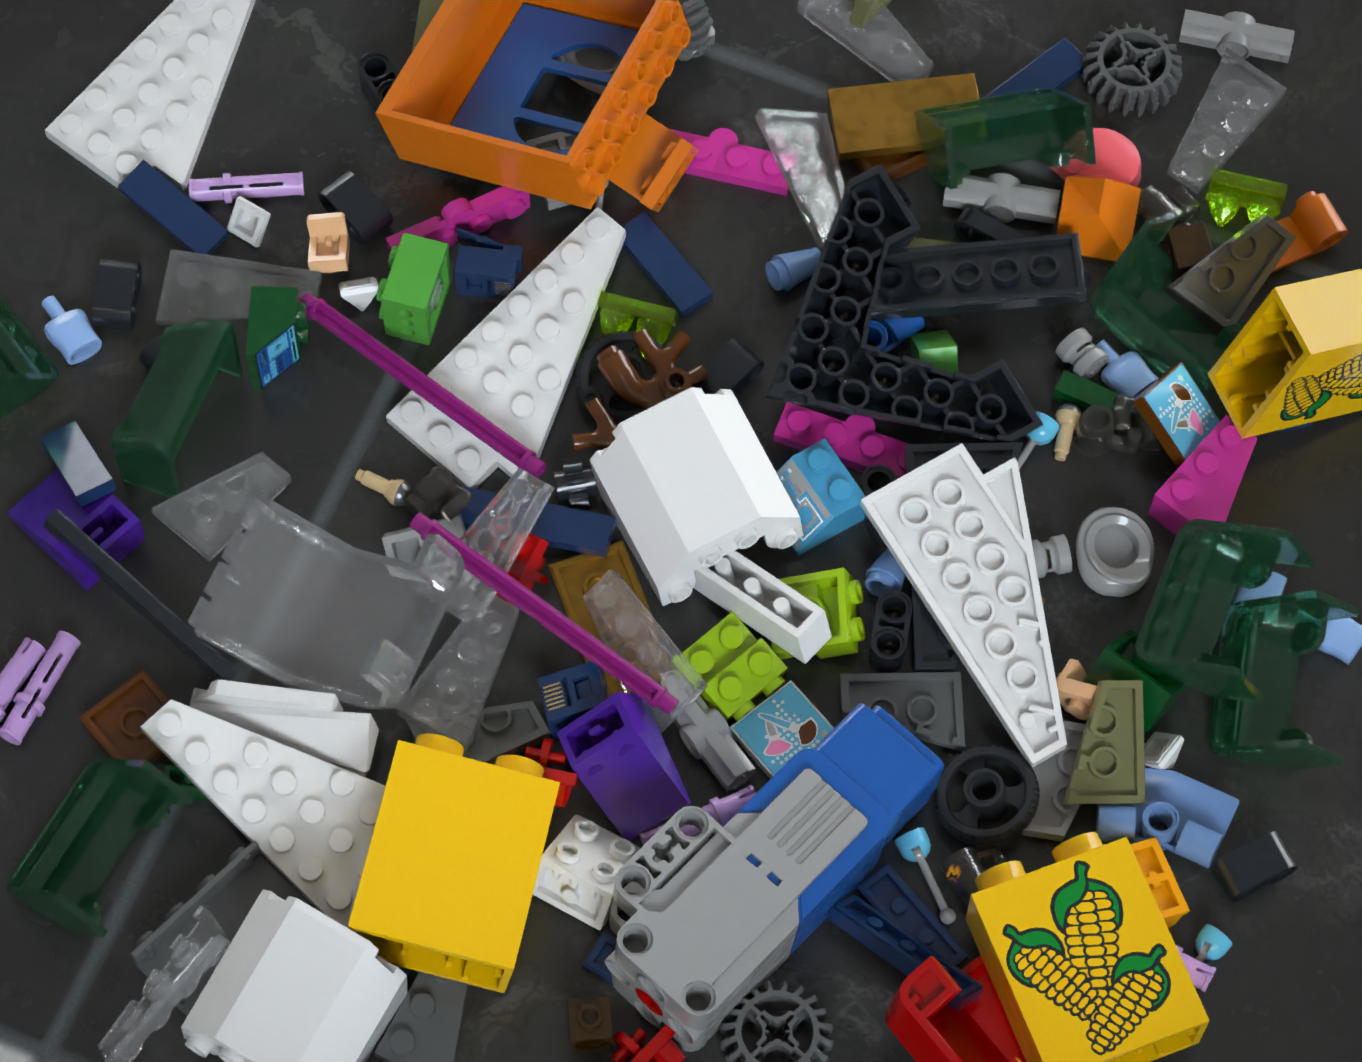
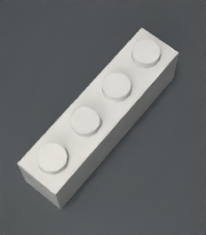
M737 551L723 556L713 566L701 567L694 571L696 579L694 589L729 613L733 611L741 621L804 664L832 637L824 609Z

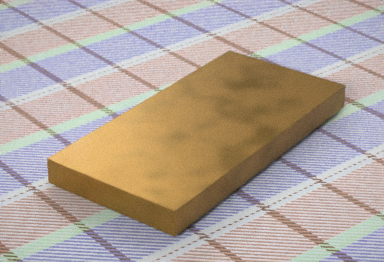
M974 73L827 89V101L838 160L986 144L987 132Z
M623 540L610 544L606 558L583 553L548 565V571L566 617L661 686H665V684L677 677ZM581 654L584 663L590 661L588 658ZM604 671L610 696L616 692L636 694L623 685L621 681Z

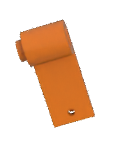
M1315 191L1304 194L1295 202L1297 207L1290 216L1276 221L1296 236V238L1272 272L1322 252L1346 237L1349 231L1325 193L1316 194Z

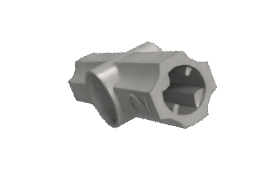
M1185 9L1179 42L1217 49L1220 56L1233 61H1240L1253 56L1288 63L1295 33L1294 30L1256 23L1251 15L1244 12H1229L1223 17Z
M948 172L943 206L959 209L974 208L1001 223H1008L1015 218L1055 224L1060 190L1021 184L1018 178L1006 173H996L988 178Z
M685 676L676 677L665 684V687L668 688L667 692L679 700L677 707L669 716L679 728L680 737L689 752L698 760L702 758L727 792L733 789L736 790L745 784L755 774V767L733 740L732 731L721 713L716 708L712 707L710 709L698 691L695 690Z

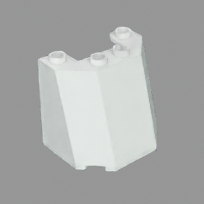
M691 387L619 423L612 432L615 440L609 447L596 451L590 459L600 496L611 516L616 518L617 527L662 606L671 602H681L691 595L692 589L696 584L695 570L715 565L723 556L738 548L745 549L754 545L762 536L768 547H778L779 549L790 547L798 538L804 536L800 516L731 389H720L715 394H705L702 388Z
M263 889L182 1024V1033L187 1040L185 1045L204 1058L211 1053L218 1055L225 1062H367L408 993L407 975L399 967L376 955L379 949L370 941L298 898L288 896L284 900L272 891Z

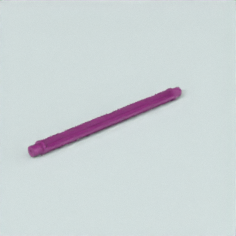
M309 292L301 297V302H307L309 318L316 320L516 465L520 471H527L535 478L543 474L547 465L536 457V452L529 450L335 310L324 299H317Z
M421 512L413 518L410 527L421 535L420 538L423 541H427L450 559L459 563L465 570L531 618L540 622L542 626L621 681L623 685L647 701L652 708L658 707L664 713L670 715L677 707L679 700L667 692L668 688L661 686L483 555L467 546L465 542L441 526L437 520H430Z

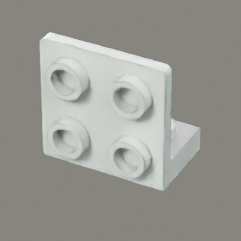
M574 815L542 854L533 895L586 924L601 930L608 921L611 905L614 901L613 890L616 874L640 847L596 825L593 821L587 820L580 815Z

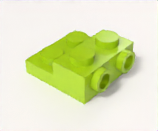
M844 567L779 579L825 610L832 637L816 653L820 659L858 653V641L865 639L863 621L861 617H856V604L863 602V591L859 580H855ZM772 642V650L780 659L794 657Z
M733 611L671 663L681 677L685 676L710 709L712 707L716 708L726 721L734 717L737 722L756 707L752 700L763 692L768 697L785 683L781 676L788 668L762 638L759 640L755 638Z

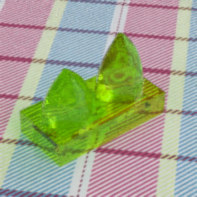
M1213 168L1205 199L1209 200L1212 217L1219 227L1228 223L1236 215L1240 207L1247 209L1251 221L1261 214L1268 215L1274 219L1280 214L1288 184Z
M601 291L597 305L601 309L600 323L604 335L610 332L614 333V331H627L634 318H637L636 333L646 329L649 335L662 345L666 341L671 327L675 328L679 314L673 308Z

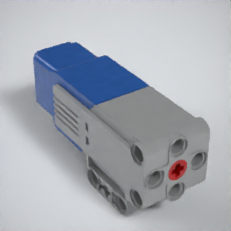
M859 703L814 749H804L795 754L724 827L699 807L687 806L680 809L616 874L613 890L614 901L611 905L609 924L617 939L615 950L604 960L606 967L611 972L613 987L636 1008L645 1020L658 1030L667 1025L674 1031L675 1035L672 1040L681 1050L694 1052L703 1048L707 1041L720 1029L721 1024L727 1022L730 1011L733 1008L738 1009L741 999L743 997L749 999L751 989L753 987L758 989L789 958V955L827 918L831 906L846 899L874 870L882 849L929 801L931 794L937 788L944 769L942 760L883 708L875 706L871 710L865 704ZM684 825H694L701 831V834L695 837L686 836L681 832L680 828ZM623 910L631 918L628 921H624L619 917L618 912Z

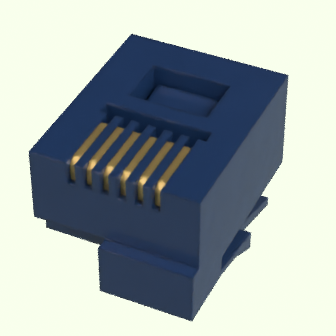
M457 227V237L471 242L477 247L459 245L454 271L456 295L504 300L518 285L517 272L521 273L523 246L501 244L485 235L482 237Z
M592 661L537 678L544 702V711L549 731L553 739L559 738L556 732L610 697L603 669Z

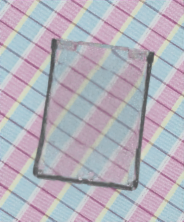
M251 498L239 521V524L246 530L245 534L238 528H235L221 556L229 565L223 562L217 563L204 588V592L211 597L210 601L200 596L188 619V623L195 628V635L287 687L335 694L339 702L361 709L394 710L400 707L459 587L465 569L461 554L439 534H428L414 563L411 564L354 548L273 500L262 502L259 499Z

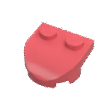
M1092 128L1081 132L1048 165L1050 170L1064 182L1066 176L1097 177L1137 187L1141 179V157L1136 146L1124 135L1106 128Z

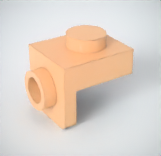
M337 212L308 215L307 227L310 236L308 266L310 274L348 271L350 238L345 214Z
M1071 658L1056 678L1059 700L1065 712L1071 713L1078 719L1087 720L1097 686L1083 682L1087 674L1079 660Z

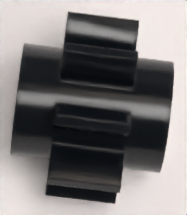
M581 457L562 460L564 470L554 472L559 501L569 499L570 508L588 506V496L598 494L591 465L583 467Z

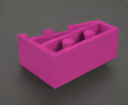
M1226 415L1155 493L1148 514L1210 561L1256 444L1257 437L1252 436L1242 439L1232 419Z

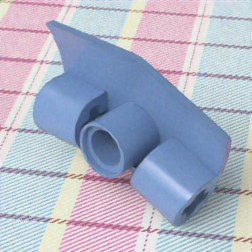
M1145 768L1146 803L1097 804L1096 833H1098L1101 841L1109 842L1127 837L1129 843H1137L1156 837L1162 851L1168 850L1209 868L1235 815L1239 800L1179 772ZM1161 822L1168 829L1164 831L1155 830L1150 824Z

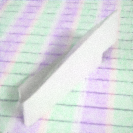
M218 679L210 683L208 690L195 688L189 707L323 761L361 772H367L370 769L379 729L371 714L343 712V708L335 694Z

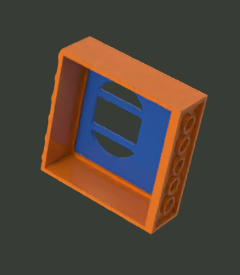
M444 0L375 114L399 159L591 210L597 197L604 192L605 183L615 166L620 164L624 150L632 136L638 133L644 115L649 107L655 103L657 93L663 82L671 75L679 54L689 44L692 33L679 0ZM598 48L614 54L621 62L614 74L555 59L573 50ZM550 72L606 86L585 124L524 108L544 73ZM525 122L577 136V138L569 148L542 150L528 145L519 137L516 123Z

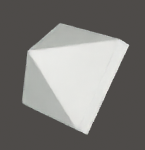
M239 196L236 199L226 229L253 246L259 247L271 214Z
M374 277L350 280L338 284L341 297L362 312H364L375 297L379 287L377 279Z
M1154 732L1144 745L1145 767L1173 769L1184 738L1181 735Z

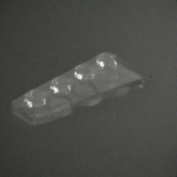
M800 0L797 3V12L889 81L923 79L933 72L934 63L886 6L861 30L849 22L854 8L851 6V0Z
M1226 48L1208 89L1199 103L1189 128H1187L1169 165L1167 174L1198 194L1285 96L1287 88Z
M760 109L755 115V119L817 247L823 248L845 190L827 113Z
M171 249L156 323L158 326L249 318L251 286L298 287L300 299L307 292L319 299L323 276L320 271Z
M518 468L460 539L474 551H477L508 573L555 487ZM448 556L443 558L416 591L421 596L475 628L478 627L497 593Z
M609 569L583 596V599L602 643L661 686L668 688L667 692L679 700L677 707L670 715H667L658 707L652 708L648 703L660 733H662L708 685L619 573ZM620 681L624 693L636 694Z
M484 590L397 707L398 716L431 734L443 735L456 740L464 747V751L467 752L519 617L518 607Z
M202 904L193 915L198 922L188 936L185 937L180 933L169 947L173 950V953L167 965L158 970L154 968L145 980L142 990L143 997L140 1002L136 1000L130 1001L98 1044L105 1062L133 1061L142 1050L143 1042L154 1030L161 1029L167 1023L172 1009L182 998H188L196 990L202 975L210 966L214 967L219 964L231 942L214 914Z

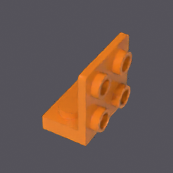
M645 114L638 133L632 136L624 150L620 164L615 166L608 180L640 200L639 202L649 209L659 213L700 149Z

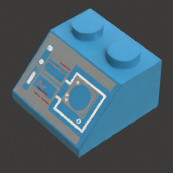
M825 438L792 456L776 472L801 519L804 536L798 538L791 545L798 556L865 519V512L860 506V502L866 496Z

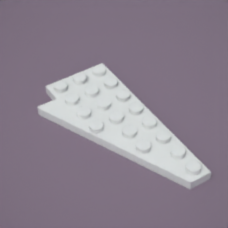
M174 0L45 129L47 138L116 188L144 159L183 192L187 188L256 0Z
M597 207L427 376L529 450L536 452V457L540 458L625 241L626 230ZM414 391L409 392L386 415L387 422L463 487L477 489L498 467L522 488L526 489L529 486L532 478L530 473L520 471L516 465Z
M961 443L861 499L860 506L1013 742L1033 768L1064 750L1067 746L1019 466L1014 457L983 475Z
M172 699L168 701L141 726L142 732L251 843L255 840L259 844L261 853L318 911L348 927L386 786Z

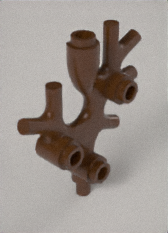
M646 329L640 330L633 336L654 370V376L650 380H644L639 376L624 350H619L616 345L605 349L596 357L599 362L597 367L613 391L626 401L640 405L646 410L708 378L707 372L701 364L687 372L675 367L679 355L691 341V338L682 331H678L665 348L657 347ZM677 381L681 387L674 388L669 382ZM597 397L586 404L587 409L597 424V428L594 432L572 435L573 450L605 449L615 440L612 432L617 426L600 398Z

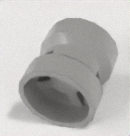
M1079 328L1070 333L1058 345L1055 353L1064 363H1070L1073 366L1072 372L1089 380L1102 370L1109 361L1110 356L1102 347H1096L1092 343L1093 337L1085 328Z
M1064 534L1051 536L1046 542H1040L1037 539L1032 540L1038 579L1044 578L1049 572H1055L1059 575L1072 571L1071 551Z

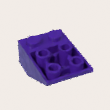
M58 469L6 513L11 520L86 591L97 583L100 578L43 528L45 520L55 509H59L118 563L146 539L140 519L112 493L80 507Z
M616 692L556 732L571 768L624 839L630 842L639 837V834L647 832L691 803L649 705L640 696Z

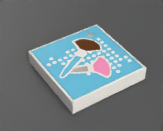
M790 680L733 724L730 729L733 738L771 779L795 754L804 749H814L834 727Z

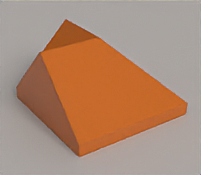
M1066 176L1056 234L1078 232L1081 256L1128 264L1141 188L1107 178Z

